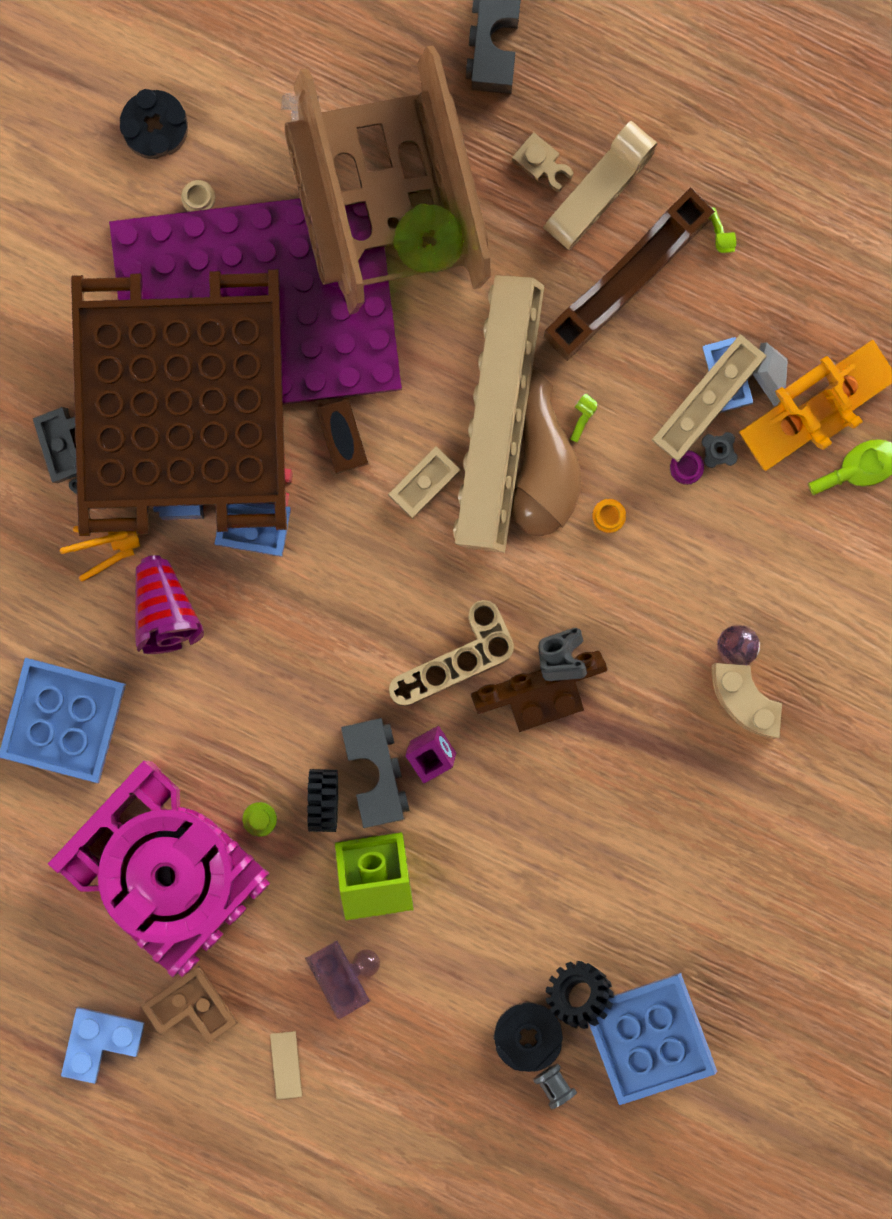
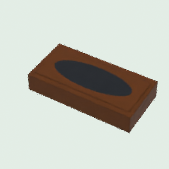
M349 398L316 408L336 474L368 465Z

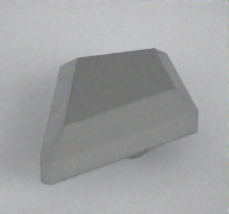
M761 343L759 350L767 356L754 371L753 376L775 407L780 402L775 391L780 387L786 388L788 360L768 343Z

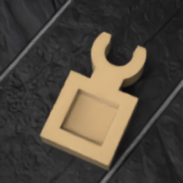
M534 132L512 157V161L535 181L538 182L545 175L548 178L549 186L556 192L562 190V185L555 180V176L562 173L571 179L574 174L569 166L555 163L559 153Z

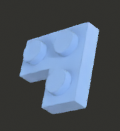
M77 1007L61 1076L95 1084L104 1050L133 1057L138 1056L145 1022Z

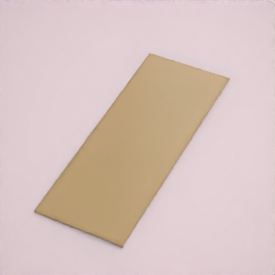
M296 1031L270 1034L276 1100L302 1097Z

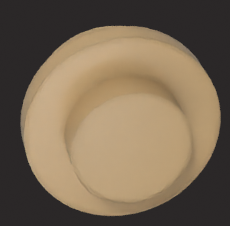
M195 180L184 187L181 200L183 206L189 212L212 209L215 203V193L207 182Z

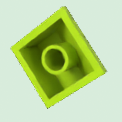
M403 832L335 842L339 889L345 921L414 910Z

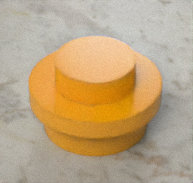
M604 499L594 507L592 520L598 530L604 533H614L624 525L626 511L617 500Z

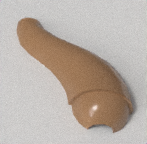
M534 369L531 374L523 428L525 441L524 461L521 473L515 482L510 518L524 528L529 535L544 536L553 533L559 527L563 528L574 512L580 495L581 470L577 455L561 428L550 401L553 385Z

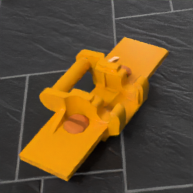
M873 339L837 364H834L828 356L820 359L821 364L785 389L780 387L775 391L780 400L778 405L739 431L742 439L765 472L810 440L816 447L824 450L832 444L829 438L847 426L854 429L863 423L862 419L853 413V410L892 384V368ZM826 377L829 381V386L797 407L793 399Z

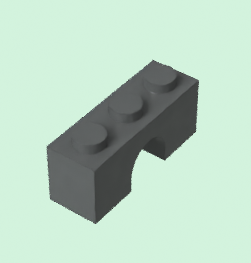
M473 0L472 13L478 14L477 26L471 25L469 46H475L474 59L467 58L465 78L472 79L471 90L512 94L515 52L498 49L492 43L491 36L501 28L518 29L521 0Z
M382 718L341 727L348 761L369 759L379 769L380 777L376 787L369 792L356 795L363 828L405 819L403 812L410 810L406 792H399L396 779L401 778L402 774L398 757L391 758L388 745L394 744L390 724L383 725Z

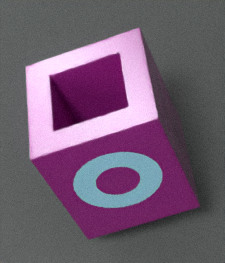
M438 725L411 740L405 756L424 784L453 768L456 751Z

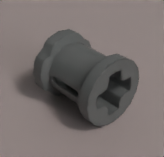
M557 1063L533 1078L534 1083L540 1084L550 1100L548 1105L551 1110L561 1106L577 1094L576 1090L570 1088L560 1073L561 1067Z

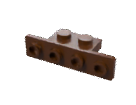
M600 651L583 652L574 659L584 662L587 670V675L584 678L547 681L543 678L541 670L529 674L515 675L511 680L496 685H485L478 691L471 693V698L477 714L510 704L518 730L522 732L584 711L576 682L606 672L608 670Z

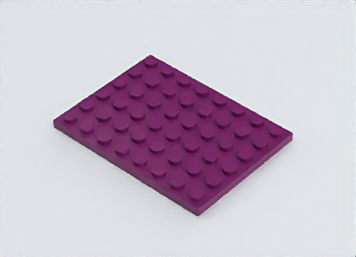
M300 198L109 221L115 277H130V274L141 273L143 281L142 299L210 297V271H221V274L268 273V269H279L283 405L402 390L389 281L364 285V304L357 313L349 314L345 297L338 282L323 285L320 280ZM365 202L345 206L352 237L359 241L368 239L371 235V225ZM385 246L364 250L358 260L362 279L366 280L388 275ZM268 287L221 289V297L269 295ZM117 291L118 300H130V291Z

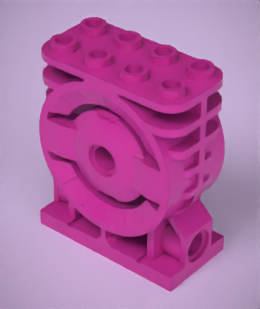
M144 760L48 863L53 870L61 873L80 892L100 891L103 904L111 918L137 942L141 949L144 948L156 963L159 962L172 978L177 974L181 977L186 975L200 960L196 956L200 949L203 948L205 951L210 949L223 935L219 929L224 923L227 922L229 925L234 923L247 909L243 903L250 896L254 900L270 884L266 879L270 873L262 868L251 855L247 854L236 841L232 840L213 821L194 810L180 807V789L152 761ZM136 797L152 810L130 819L125 824L120 822V815ZM171 797V809H166L163 804ZM185 821L193 823L180 838H154L145 842L134 852L129 860L126 871V883L129 893L120 901L118 894L123 890L121 885V869L124 858L130 848L142 837L153 832H177ZM109 828L114 834L106 844L101 859H98L88 847L92 846ZM216 845L219 852L209 862L211 872L210 887L206 898L199 908L180 920L170 922L155 921L149 928L142 925L152 914L159 916L176 915L189 909L196 903L204 890L206 882V869L203 858ZM163 866H168L175 872V881L170 886H165L158 880V872ZM98 876V885H89Z

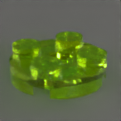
M419 204L409 210L399 221L393 245L400 259L409 268L423 274L449 269L461 255L463 249L461 225L455 215L438 205ZM431 230H434L436 232L434 234V239L437 241L434 246L428 244L424 248L422 246V235L425 232L429 233Z

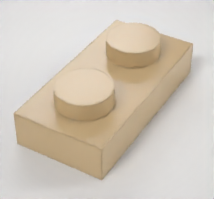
M436 446L388 496L414 519L460 472V469Z

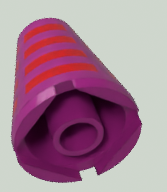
M159 555L143 558L141 564L136 567L135 644L137 651L140 652L142 649L143 654H162L182 649L181 642L188 639L190 646L197 643L204 636L203 626L170 562L167 559H161Z

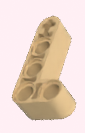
M630 121L616 136L610 150L554 212L543 228L568 250L572 249L653 156L658 143L635 123Z
M486 600L477 601L469 610L468 619L477 640L395 677L389 686L390 697L400 706L415 704L506 662L513 653L514 644L496 605ZM484 607L492 611L494 615L492 623L486 626L476 623L474 613L479 608ZM493 639H503L507 643L508 651L504 656L495 657L489 652L488 645ZM466 652L473 654L477 660L476 667L468 672L461 670L457 665L458 657ZM440 667L445 671L446 679L441 685L434 686L426 680V673L430 668ZM420 673L422 684L428 691L421 694L420 687L410 691V699L405 700L403 696L397 697L395 692L399 690L398 683L404 681L406 685H411L417 682L413 675Z

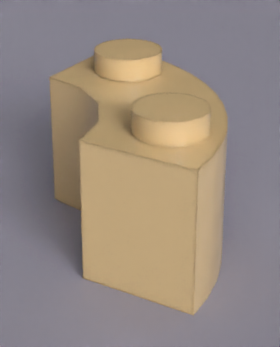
M723 663L712 664V681L715 693L721 706H723L733 720L744 729L756 735L773 739L779 738L782 703L769 700L758 691L752 680L751 667Z

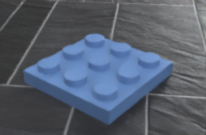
M25 658L2 740L0 758L99 783L126 684Z
M681 973L616 994L614 998H608V1001L613 1003L611 1009L605 1007L603 1010L607 1017L605 1019L597 1017L596 1019L599 1024L596 1026L589 1023L619 1105L715 1075L718 1072Z

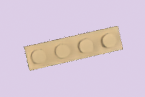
M740 334L652 438V441L679 462L767 355Z

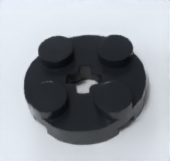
M143 89L124 106L120 116V131L128 147L134 153L147 159H158V157L175 153L185 142L188 134L187 115L181 103L173 95L161 90ZM155 116L160 117L159 122L163 125L161 130L154 129L152 133L148 132L146 121L149 118L153 119Z
M526 1001L509 1007L501 1014L496 1023L494 1040L496 1051L506 1065L522 1072H535L547 1068L557 1059L561 1051L563 1035L561 1024L550 1009L542 1004ZM525 1028L529 1031L533 1028L537 1031L534 1036L537 1040L535 1045L532 1046L530 1043H526L523 1046L519 1042L522 1039L520 1034L522 1029Z

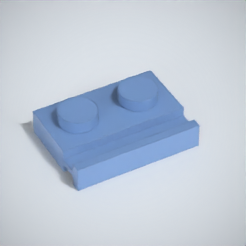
M269 503L227 505L228 515L275 513V505ZM286 507L287 530L291 507ZM276 527L229 528L228 532L216 533L214 544L216 546L283 557L287 530H276Z

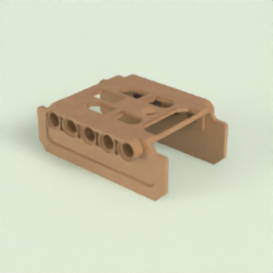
M433 45L425 48L417 63L422 92L417 95L321 112L314 80L307 68L300 69L294 83L299 120L285 123V137L320 280L323 285L338 282L345 297L349 314L357 313L364 304V285L463 265L469 272L473 289L481 288L491 277L487 232L455 104L448 90L440 55ZM381 125L391 168L367 172L357 129ZM412 142L418 146L426 176L404 179L398 155V148L402 143ZM347 154L353 158L361 188L341 192L333 161L337 155ZM430 190L436 214V222L432 227L423 228L416 223L408 194ZM365 202L371 225V235L368 239L359 241L351 235L345 206ZM389 218H396L399 225L397 228H390L387 221ZM428 237L444 246L448 262L446 264L366 280L362 279L358 260L364 250Z

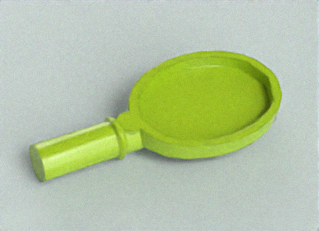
M877 439L857 445L847 453L843 459L841 469L834 470V472L808 483L812 495H816L838 484L842 485L845 481L861 487L872 486L884 481L892 475V443Z

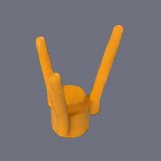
M78 526L73 527L74 532H78ZM137 531L108 532L107 536L62 547L59 551L61 554H66L110 542L113 551L120 549V552L80 575L79 580L83 582L123 558L133 556V549L141 547Z

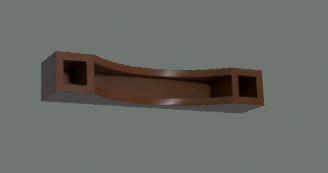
M690 187L606 275L570 305L545 330L543 338L568 361L711 221L715 211Z

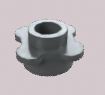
M725 432L722 436L715 437L708 434L703 437L702 445L705 447L706 456L704 463L707 467L714 468L716 465L725 463L728 466H732L737 462L738 456L734 453L733 448L735 436L732 433ZM717 447H721L723 452L718 453L716 451Z

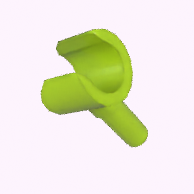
M712 207L715 211L711 221L716 234V250L720 253L735 252V232L724 233L716 208Z
M584 394L575 405V408L582 415L575 426L570 440L577 443L586 423L595 413L598 406L596 400L588 394Z

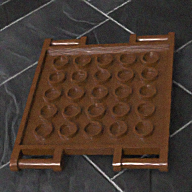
M268 269V273L221 274V271H210V297L142 299L143 281L141 273L130 274V277L85 279L83 275H72L77 507L80 537L91 536V533L137 531L138 535L149 534L148 507L216 505L217 532H228L229 528L276 527V530H287L279 269ZM268 287L269 295L221 297V289ZM130 291V300L84 301V292ZM275 503V513L228 515L227 505ZM136 507L137 518H90V509Z

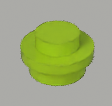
M256 802L246 808L242 821L248 833L261 837L270 834L277 824V815L269 804Z

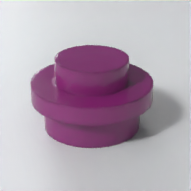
M688 450L679 462L672 458L670 463L672 477L678 483L684 485L697 482L704 472L702 458L693 451Z

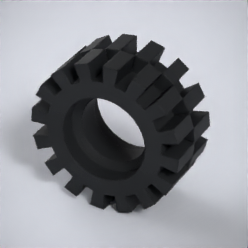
M310 769L307 797L308 832H336L338 819V770Z
M577 961L576 965L572 962L566 963L567 970L559 967L556 970L559 977L556 979L551 975L549 979L554 984L553 987H546V993L551 996L546 998V1002L552 1007L550 1008L552 1014L574 1028L579 1026L582 1029H587L588 1023L593 1026L598 1025L599 1022L596 1018L601 1017L605 1019L607 1014L603 1010L605 1007L611 1009L613 1003L608 1001V998H614V992L609 989V987H612V984L606 978L607 976L591 964H585L582 961ZM579 983H587L591 990L589 999L581 1007H572L569 1002L571 990Z

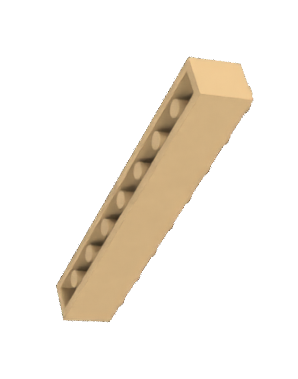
M495 275L494 285L489 289L490 312L489 318L485 320L483 327L485 337L484 352H481L478 361L479 370L481 371L479 385L474 389L475 412L468 428L471 439L469 452L465 454L463 461L465 479L464 485L460 487L458 494L461 506L459 519L455 521L453 528L455 544L467 549L505 553L544 293V285L531 277Z

